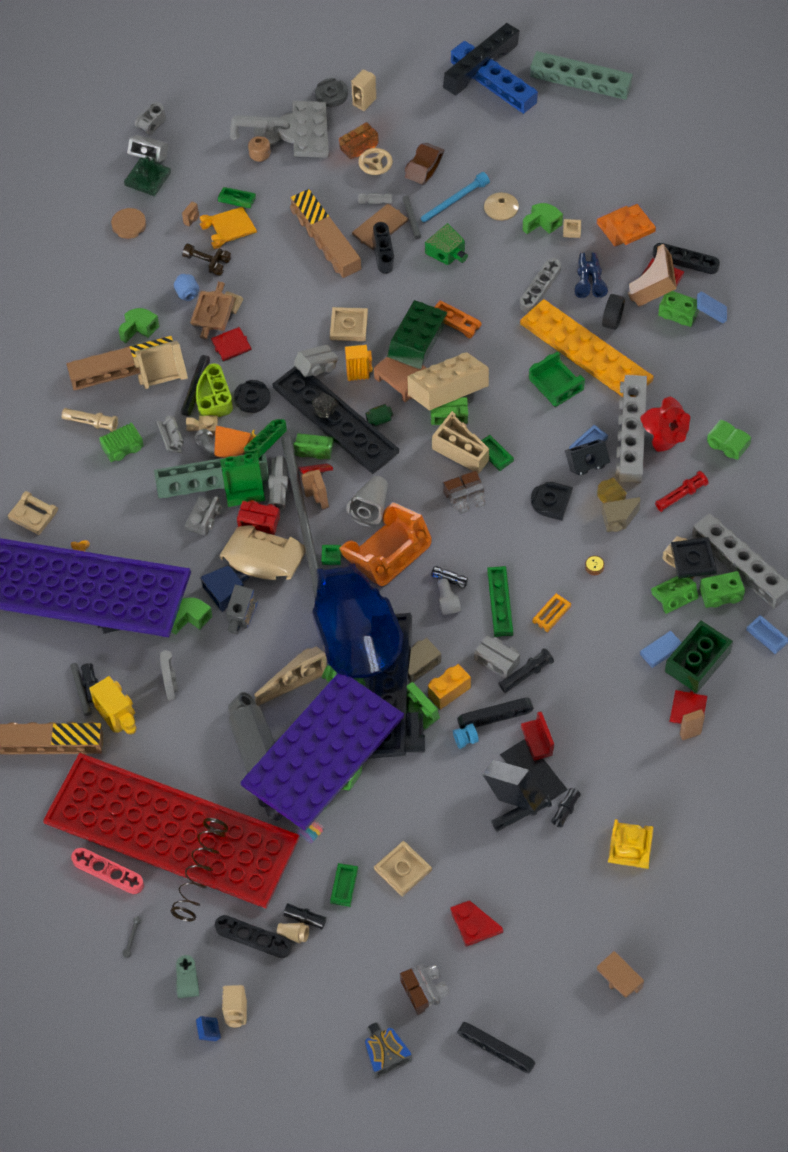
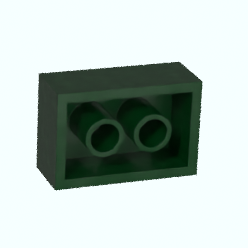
M700 620L666 660L665 672L697 693L731 653L733 641Z

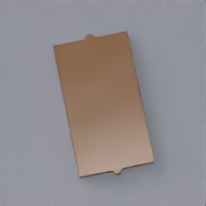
M386 204L356 228L352 235L373 250L372 234L375 223H386L391 235L404 225L408 218L400 213V210H396L390 204Z

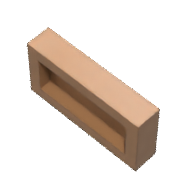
M702 709L683 715L680 729L682 740L701 734L705 718Z

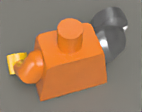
M216 426L215 442H213L212 433L207 429H201L196 433L195 442L209 456L226 458L229 456L245 455L244 447L256 435L254 434L255 430H252V433Z

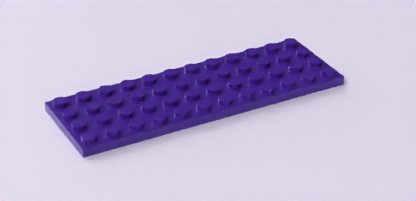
M0 538V610L163 637L170 636L191 575L190 568Z

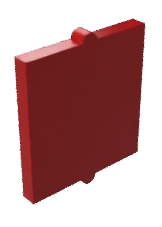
M240 327L211 338L215 346V352H218L222 361L252 350L247 341V336H244Z
M326 463L298 467V471L302 474L315 470L325 472L333 471V467Z
M675 690L669 722L682 724L683 715L701 709L705 714L708 696L695 694L693 691Z

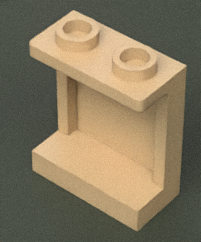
M177 340L135 351L136 357H133L136 368L139 367L141 373L138 374L139 383L144 385L145 389H148L149 386L178 378L181 380L188 379L180 345Z

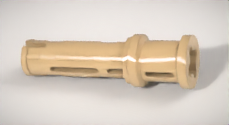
M64 408L62 411V419L94 425L96 429L104 428L109 429L111 432L117 429V416H105L103 413L91 414Z

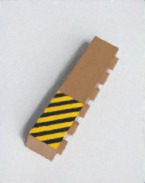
M307 189L292 196L290 205L292 213L298 216L300 224L306 227L308 235L315 239L317 247L323 250L327 261H331L335 272L340 273L345 278L361 270V258L312 192Z
M172 336L66 363L73 390L139 374V367H135L133 357H136L135 351L173 342Z
M10 722L8 724H0V754H102L103 729L101 723L49 722L47 724L29 722L27 724Z

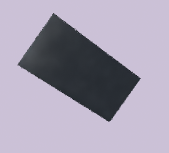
M525 739L500 754L507 764L528 769L541 790L547 793L550 800L568 790L544 759L533 760Z

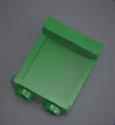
M558 351L554 354H549L544 360L534 363L529 368V380L555 408L584 390L585 379L581 375L576 377L563 364Z
M247 453L243 456H229L225 459H220L228 507L241 505L242 501H265L257 453Z

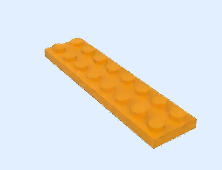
M545 299L539 302L520 320V325L622 397L623 393H620V382H624L625 375L647 376V386L654 379L652 374Z

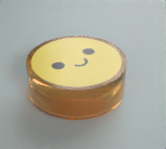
M595 555L588 557L585 562V570L591 575L601 574L604 570V560Z

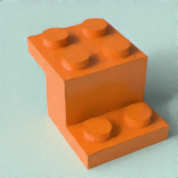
M638 204L631 207L624 206L597 219V225L614 247L622 243L628 245L656 232L655 225Z

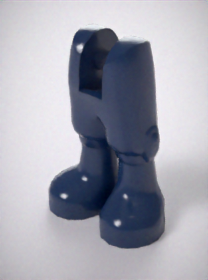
M581 252L578 258L577 269L580 281L575 285V295L578 298H585L590 294V275L592 276L593 296L597 298L606 296L608 288L607 284L601 279L602 269L596 252L591 253V261H586L585 252Z

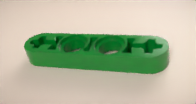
M272 420L244 447V454L257 453L258 458H260L287 431L286 420Z

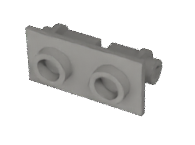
M167 416L164 422L157 421L166 449L181 454L184 441L180 431L177 430L176 419L172 416Z

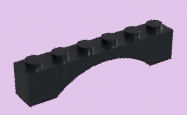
M505 23L444 73L443 88L455 96L467 87L476 72L488 60L501 53L508 54L518 46L520 30L509 23Z

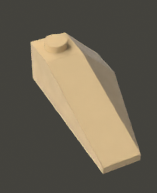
M316 646L305 649L302 653L298 654L254 694L256 705L264 704L322 677L327 667L325 652Z

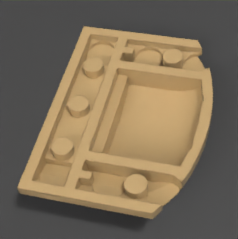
M240 526L236 528L220 554V559L223 560L225 558L229 561L230 567L253 577L276 580V576L287 575L286 580H290L305 556L306 551L305 546L292 537L284 539L255 530V526Z

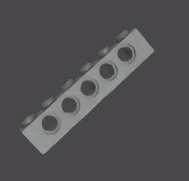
M625 375L624 382H620V393H623V398L619 399V409H622V414H619L618 425H622L621 430H618L617 441H621V447L617 446L616 458H620V463H616V474H619V481L641 483L645 428L640 417L645 413L647 376Z
M709 513L693 526L692 537L694 539L709 537L713 556L730 571H738L741 580L773 609L788 598V579L778 574L773 566H769L759 554L753 552L747 543L737 538L735 533L727 529L718 518L713 517Z

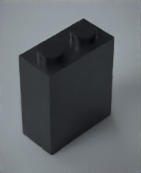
M493 759L482 774L499 801L535 811L545 798L543 791L528 769Z

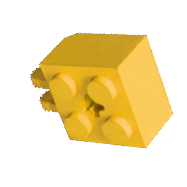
M108 676L89 688L94 707L113 732L119 733L124 730L129 735L136 733L137 727L133 716L135 714L132 708L133 702L128 695H123L121 692L122 687L117 680L113 681Z

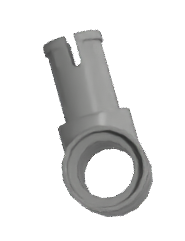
M440 579L437 585L440 592L438 603L441 615L461 612L458 595H454L451 592L447 579Z

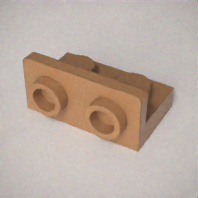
M308 471L302 474L305 496L310 497L314 495L316 504L320 503L322 509L329 508L326 487L320 471Z

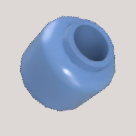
M180 274L174 282V289L180 299L191 301L197 297L199 285L193 275Z

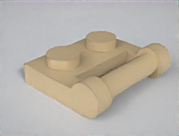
M25 491L19 502L7 516L9 520L40 535L56 515L58 507L53 504L49 505L33 497L30 492ZM31 503L47 513L43 515L26 505Z

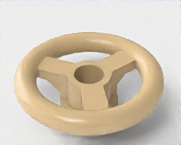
M381 148L368 149L359 157L360 168L370 175L386 173L393 163L390 153ZM379 153L376 157L365 158L369 154ZM385 156L388 162L383 168L382 159Z

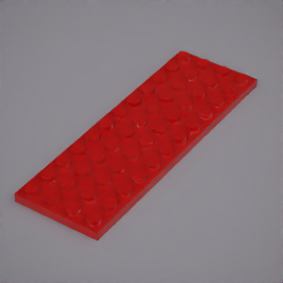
M82 753L78 754L43 820L46 825L187 878L185 869L192 865H198L191 856L192 851L197 848H204L198 841L199 833L209 830L203 825V820L205 818L221 820L228 826V831L224 833L225 837L216 835L213 832H206L200 835L201 843L207 848L219 851V854L203 849L196 850L193 853L194 859L199 864L208 866L213 871H208L202 867H191L187 870V875L195 882L267 909L300 839V836L296 833ZM206 821L211 827L225 830V827L218 823Z

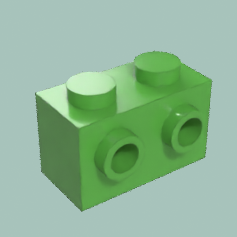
M671 291L664 295L659 305L658 316L692 327L699 313L697 299Z
M738 571L703 578L700 581L699 590L706 608H716L727 603L735 604L743 600L745 589Z

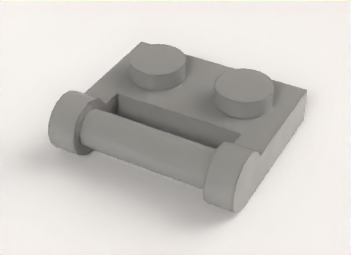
M164 650L160 653V661L168 701L176 699L175 692H178L175 669L171 664L172 654L170 651Z

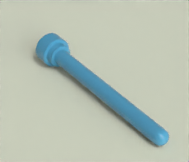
M481 172L476 175L471 184L421 217V221L427 222L475 188L488 185L490 179L487 174Z

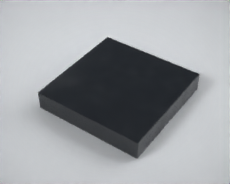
M709 537L671 542L670 546L678 579L717 573Z

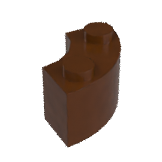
M421 143L416 150L415 157L405 167L406 174L404 178L422 185L427 183L435 173L445 149L429 143Z

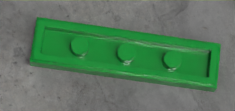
M506 566L487 567L494 637L513 636Z

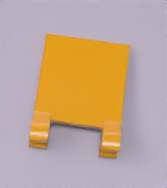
M243 207L213 216H200L202 230L208 229L213 225L217 234L211 236L213 240L211 245L214 249L221 247L228 241L257 233L255 226Z

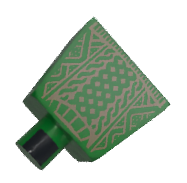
M448 223L425 241V254L446 265H450L456 259L464 263L468 258V254L464 252L465 240Z

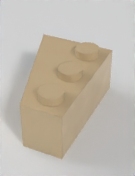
M451 411L433 434L432 449L472 471H477L479 474L489 461V448L475 434H472L467 429V426L463 422L461 423L456 418V414Z

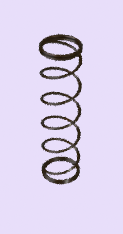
M205 818L203 820V825L209 830L199 833L198 841L204 848H197L191 853L193 860L198 865H192L185 869V874L191 881L179 886V893L185 900L174 902L170 910L174 917L183 921H195L197 918L196 914L183 907H174L176 903L190 902L196 906L201 905L198 902L188 900L181 893L180 888L187 884H194L204 889L207 888V886L191 880L187 875V870L191 867H202L208 871H213L212 868L199 864L194 859L193 853L196 850L203 849L219 854V851L204 846L200 841V835L206 832H213L216 835L225 837L224 833L228 831L226 823L215 818ZM206 821L218 823L225 827V830L211 827ZM175 910L186 912L193 918L181 916Z

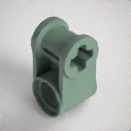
M183 955L176 961L178 999L199 996L195 961L191 956ZM184 965H188V970H184Z

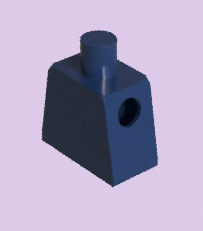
M225 566L201 576L200 579L202 588L220 611L223 612L228 608L235 584L244 587L242 582L249 579V575L239 571L235 573L230 566Z

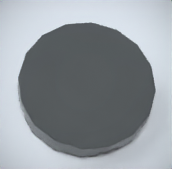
M335 78L324 79L317 84L315 97L318 102H326L327 107L339 106L347 100L348 88L341 80L338 81Z

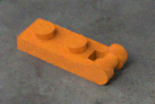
M441 300L434 306L447 312L446 325L462 332L467 338L471 339L475 335V331L479 330L482 326L478 319Z

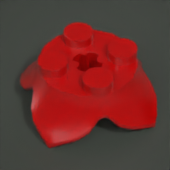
M671 396L663 399L661 407L651 408L640 417L645 430L654 436L652 446L656 452L669 450L677 443L684 442L689 431L690 415Z

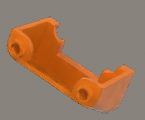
M394 502L384 510L382 519L385 525L361 546L357 542L350 540L339 548L345 559L379 586H385L424 553L430 547L432 541L422 515Z

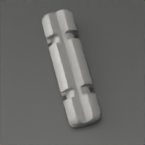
M360 193L358 201L360 204H366V202L368 204H382V202L391 204L392 194L368 193L366 195V193Z

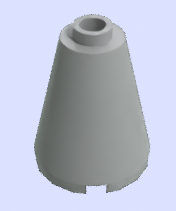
M373 476L348 501L346 506L347 513L353 516L352 520L367 527L380 523L384 513L388 488L387 481L383 477Z

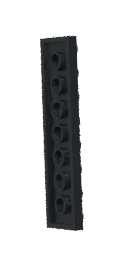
M294 366L272 383L273 389L325 434L332 437L340 447L370 473L374 474L399 454V448L314 375L305 377Z
M411 613L373 616L369 690L404 713V718L368 759L406 756V713H408L409 703L407 696L409 692L406 686L409 685L410 681L408 671L412 637Z

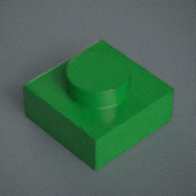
M322 545V565H341V551L339 549L341 545Z

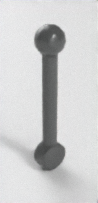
M134 917L133 919L134 925L127 948L122 953L125 958L131 956L130 949L137 926L141 923L140 917Z

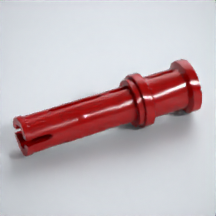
M698 471L694 477L685 479L682 483L683 485L655 501L657 509L662 512L686 495H693L700 487L707 486L709 482L702 471Z

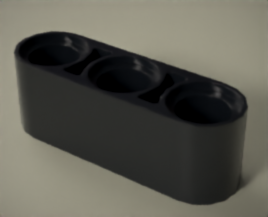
M377 222L373 226L372 234L377 267L381 273L388 274L392 272L394 266V252L390 231L386 223Z

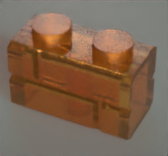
M368 122L339 138L340 149L351 160L355 157H360L364 151L375 148L379 144L378 132Z

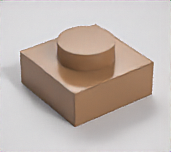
M193 201L182 212L185 225L190 227L199 217L198 204Z

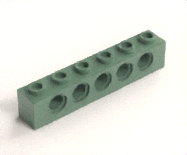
M536 51L530 69V77L625 100L632 86L633 74L539 51Z
M264 453L258 458L262 482L269 480L267 460ZM220 459L154 470L158 498H169L171 496L225 488Z

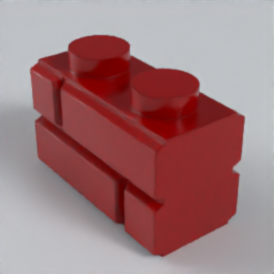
M252 500L249 502L242 501L237 516L238 527L255 526V530L275 535L280 520V509L272 504L261 505Z

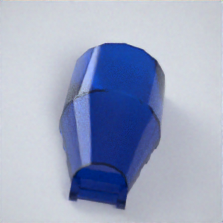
M355 563L348 564L346 567L323 570V568L317 569L318 585L312 616L328 664L338 674L351 678H367L383 672L397 659L401 653L403 632L390 600L380 595L379 590L370 585V581L357 570Z

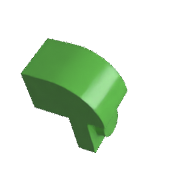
M535 204L531 208V214L526 215L523 219V231L529 234L541 226L550 234L562 226L563 213L551 204Z
M143 308L129 310L124 314L126 322L122 323L118 330L120 340L125 343L137 332L149 338L160 327L158 315Z
M197 598L182 599L171 632L176 635L188 622L201 630L213 617L211 607Z

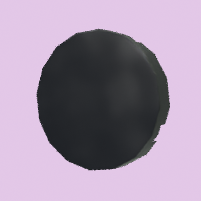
M248 380L246 383H241L234 391V401L236 406L244 412H259L269 404L270 391L263 382Z

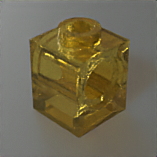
M612 477L609 480H603L598 485L597 497L602 503L625 500L626 492Z

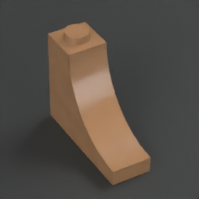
M664 244L657 247V255L650 268L641 277L629 284V298L632 302L635 301L638 307L677 289L672 256Z

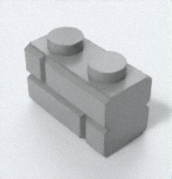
M135 135L129 139L127 153L155 162H161L166 160L168 143Z
M328 345L299 351L294 365L305 377L317 376L323 372H332L336 367L338 356L332 352Z
M487 635L476 648L474 660L500 676L507 678L519 665L520 654L515 648H508L503 645L500 639L496 637L491 638Z

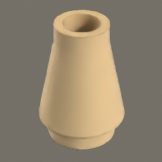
M279 923L277 934L300 944L307 941L309 926L304 923Z

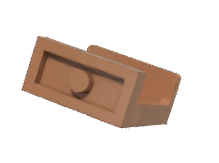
M386 357L374 367V378L378 382L385 380L400 392L402 400L407 402L409 399H413L408 395V376L417 371L424 370L426 367L422 366L421 369Z

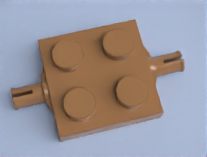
M218 282L215 291L200 292L190 323L192 326L203 328L200 335L202 339H207L209 330L225 331L235 298L222 293L225 286L223 282Z

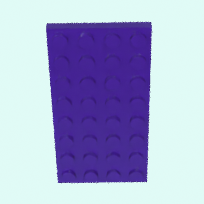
M340 670L241 780V786L306 831L404 718V713Z

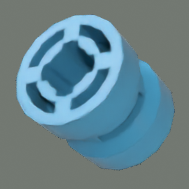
M472 723L466 725L463 729L453 730V736L459 749L466 747L468 743L474 744L479 742L478 734Z

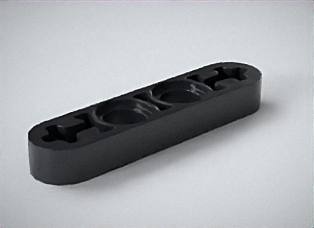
M657 243L653 247V257L656 258L657 247L664 244L672 256L674 265L707 274H715L719 270L720 261L714 256L665 243ZM680 254L682 258L677 259L673 255ZM696 258L699 262L692 263L690 259Z
M526 697L461 714L457 721L460 729L465 728L466 725L471 723L476 728L526 715L532 712L534 707L531 699Z
M227 915L219 916L215 920L216 932L220 936L278 958H286L291 953V943L286 937ZM225 922H228V927H225L224 930L221 929L220 924L224 925ZM243 928L249 930V935L244 938L238 936V931ZM260 936H266L269 940L266 944L260 945L257 943V939ZM285 944L286 949L279 951L278 946Z
M462 1022L457 1031L463 1039L522 1072L530 1073L536 1064L529 1056L470 1023Z

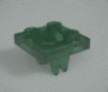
M148 156L145 159L140 158L124 180V184L127 187L155 197L171 174V168L156 163L154 158L150 160Z

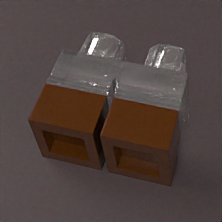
M477 471L462 475L461 480L459 477L443 482V493L446 498H449L452 508L457 509L460 514L469 510L468 504L472 502L478 508L485 505L484 486Z
M421 964L400 973V982L417 1015L425 1012V1009L432 1005L440 1004V999L449 994V989L444 981L437 985H434L432 980L440 977L436 964L427 967Z

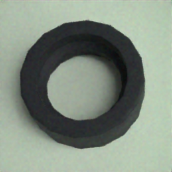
M610 294L603 314V327L613 330L618 328L624 310L625 297Z

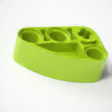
M218 364L208 365L199 378L196 389L199 416H218L219 418L229 415L233 411L231 394L222 368Z

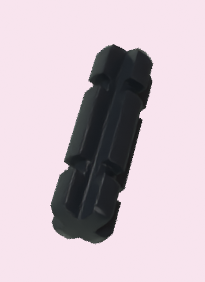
M434 566L431 576L437 579L439 577L447 579L449 583L454 585L457 583V586L465 588L468 583V577L463 575L458 576L459 574L446 569L442 570L438 566Z

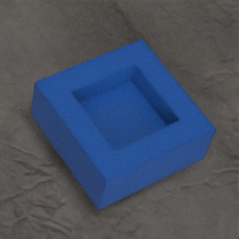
M200 1016L196 1019L199 1040L217 1041L221 1038L217 1018Z

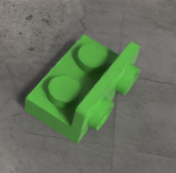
M297 433L296 442L293 444L294 454L299 457H312L320 460L331 459L334 440L332 437Z
M678 576L651 588L652 595L662 603L663 611L666 614L698 599L696 583L689 577L678 579Z
M411 682L406 686L409 692L407 694L409 698L408 712L423 713V729L426 730L440 719L439 712L424 693Z

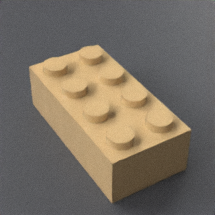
M467 352L408 376V395L429 411L489 386V367Z

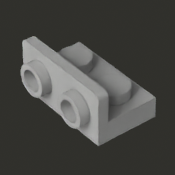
M199 496L185 524V530L206 536L208 531L212 530L216 515H219L222 505L220 504L219 497L215 496L211 500Z

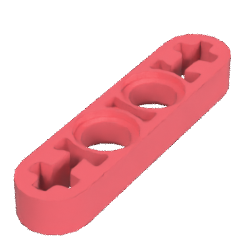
M77 848L72 852V862L78 869L131 894H138L143 890L144 882L138 873L85 848ZM84 855L85 859L87 860L85 861L81 859L80 861H78L77 857H82ZM98 862L104 864V868L100 871L93 869V866ZM114 871L122 872V876L119 879L111 878V874ZM137 880L138 886L134 885L133 887H131L129 881L135 882Z

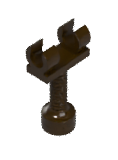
M187 243L182 252L183 257L190 259L194 256L210 262L208 265L209 273H214L217 276H221L224 272L222 270L224 266L218 262L221 260L224 263H229L231 260V253L226 250L222 251L220 248L214 256L195 250L194 245Z

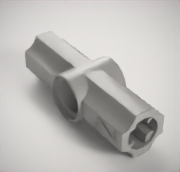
M276 456L272 459L271 475H269V504L275 505L281 512L283 509H286V492L289 490V477L286 458Z

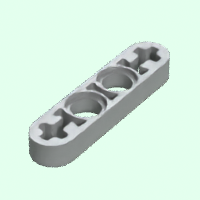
M550 258L540 269L520 298V309L523 312L528 313L544 297L561 271L560 260ZM548 277L549 280L544 282L541 281L540 278ZM539 289L541 292L534 294L532 290Z

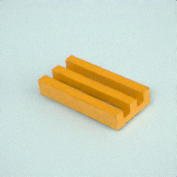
M556 593L532 619V622L534 624L537 623L538 627L544 628L548 633L570 609L571 603ZM557 600H559V603L549 612V614L543 620H540L543 617V615L552 607V605ZM561 608V610L552 618V616Z

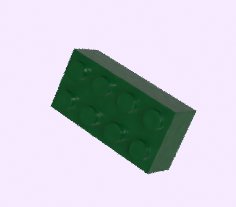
M414 300L391 339L387 357L421 369L443 330L447 312Z

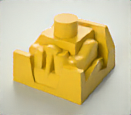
M615 819L612 828L608 863L649 869L654 827L645 825L642 828L639 825L619 823L618 819Z

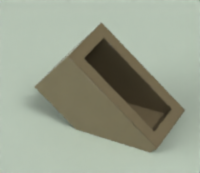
M640 497L603 503L602 516L607 532H618L627 528L640 510Z
M427 637L422 641H417L411 648L408 671L409 683H414L441 663V652Z

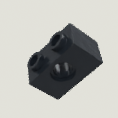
M600 439L565 450L570 471L577 475H584L593 468L595 470L605 467V464L611 463L606 443ZM588 454H590L591 459L589 462L586 463L585 458Z

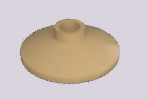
M503 192L490 195L484 203L486 214L495 220L511 219L517 214L519 209L517 199Z

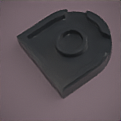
M545 482V484L536 486L533 489L531 505L538 514L563 521L573 487L555 482Z

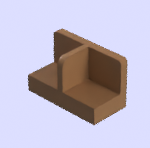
M615 951L597 966V970L610 982L609 988L613 989L615 987L625 998L633 991L638 993L643 988L644 980Z

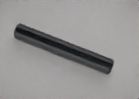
M200 356L181 408L182 415H191L196 401L197 384L201 374L210 363L209 356Z

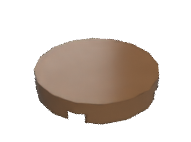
M125 208L116 212L111 220L113 232L121 238H135L139 236V233H143L146 228L145 215L134 208Z

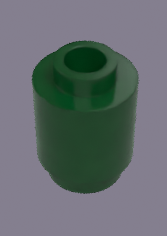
M386 404L369 409L365 416L367 421L376 427L390 422L393 412L390 406L387 407Z

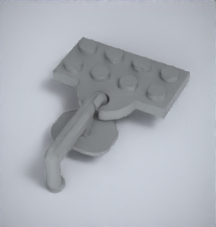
M292 101V113L285 114L280 118L233 116L231 119L230 138L232 140L240 137L238 126L254 127V137H265L269 140L270 145L276 144L281 139L293 143L294 156L328 158L326 102Z

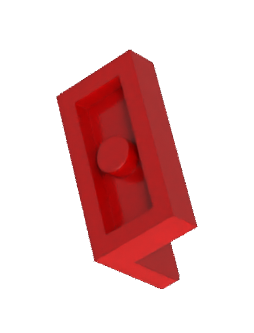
M542 711L537 712L536 720L521 723L523 735L534 761L553 756L554 741Z

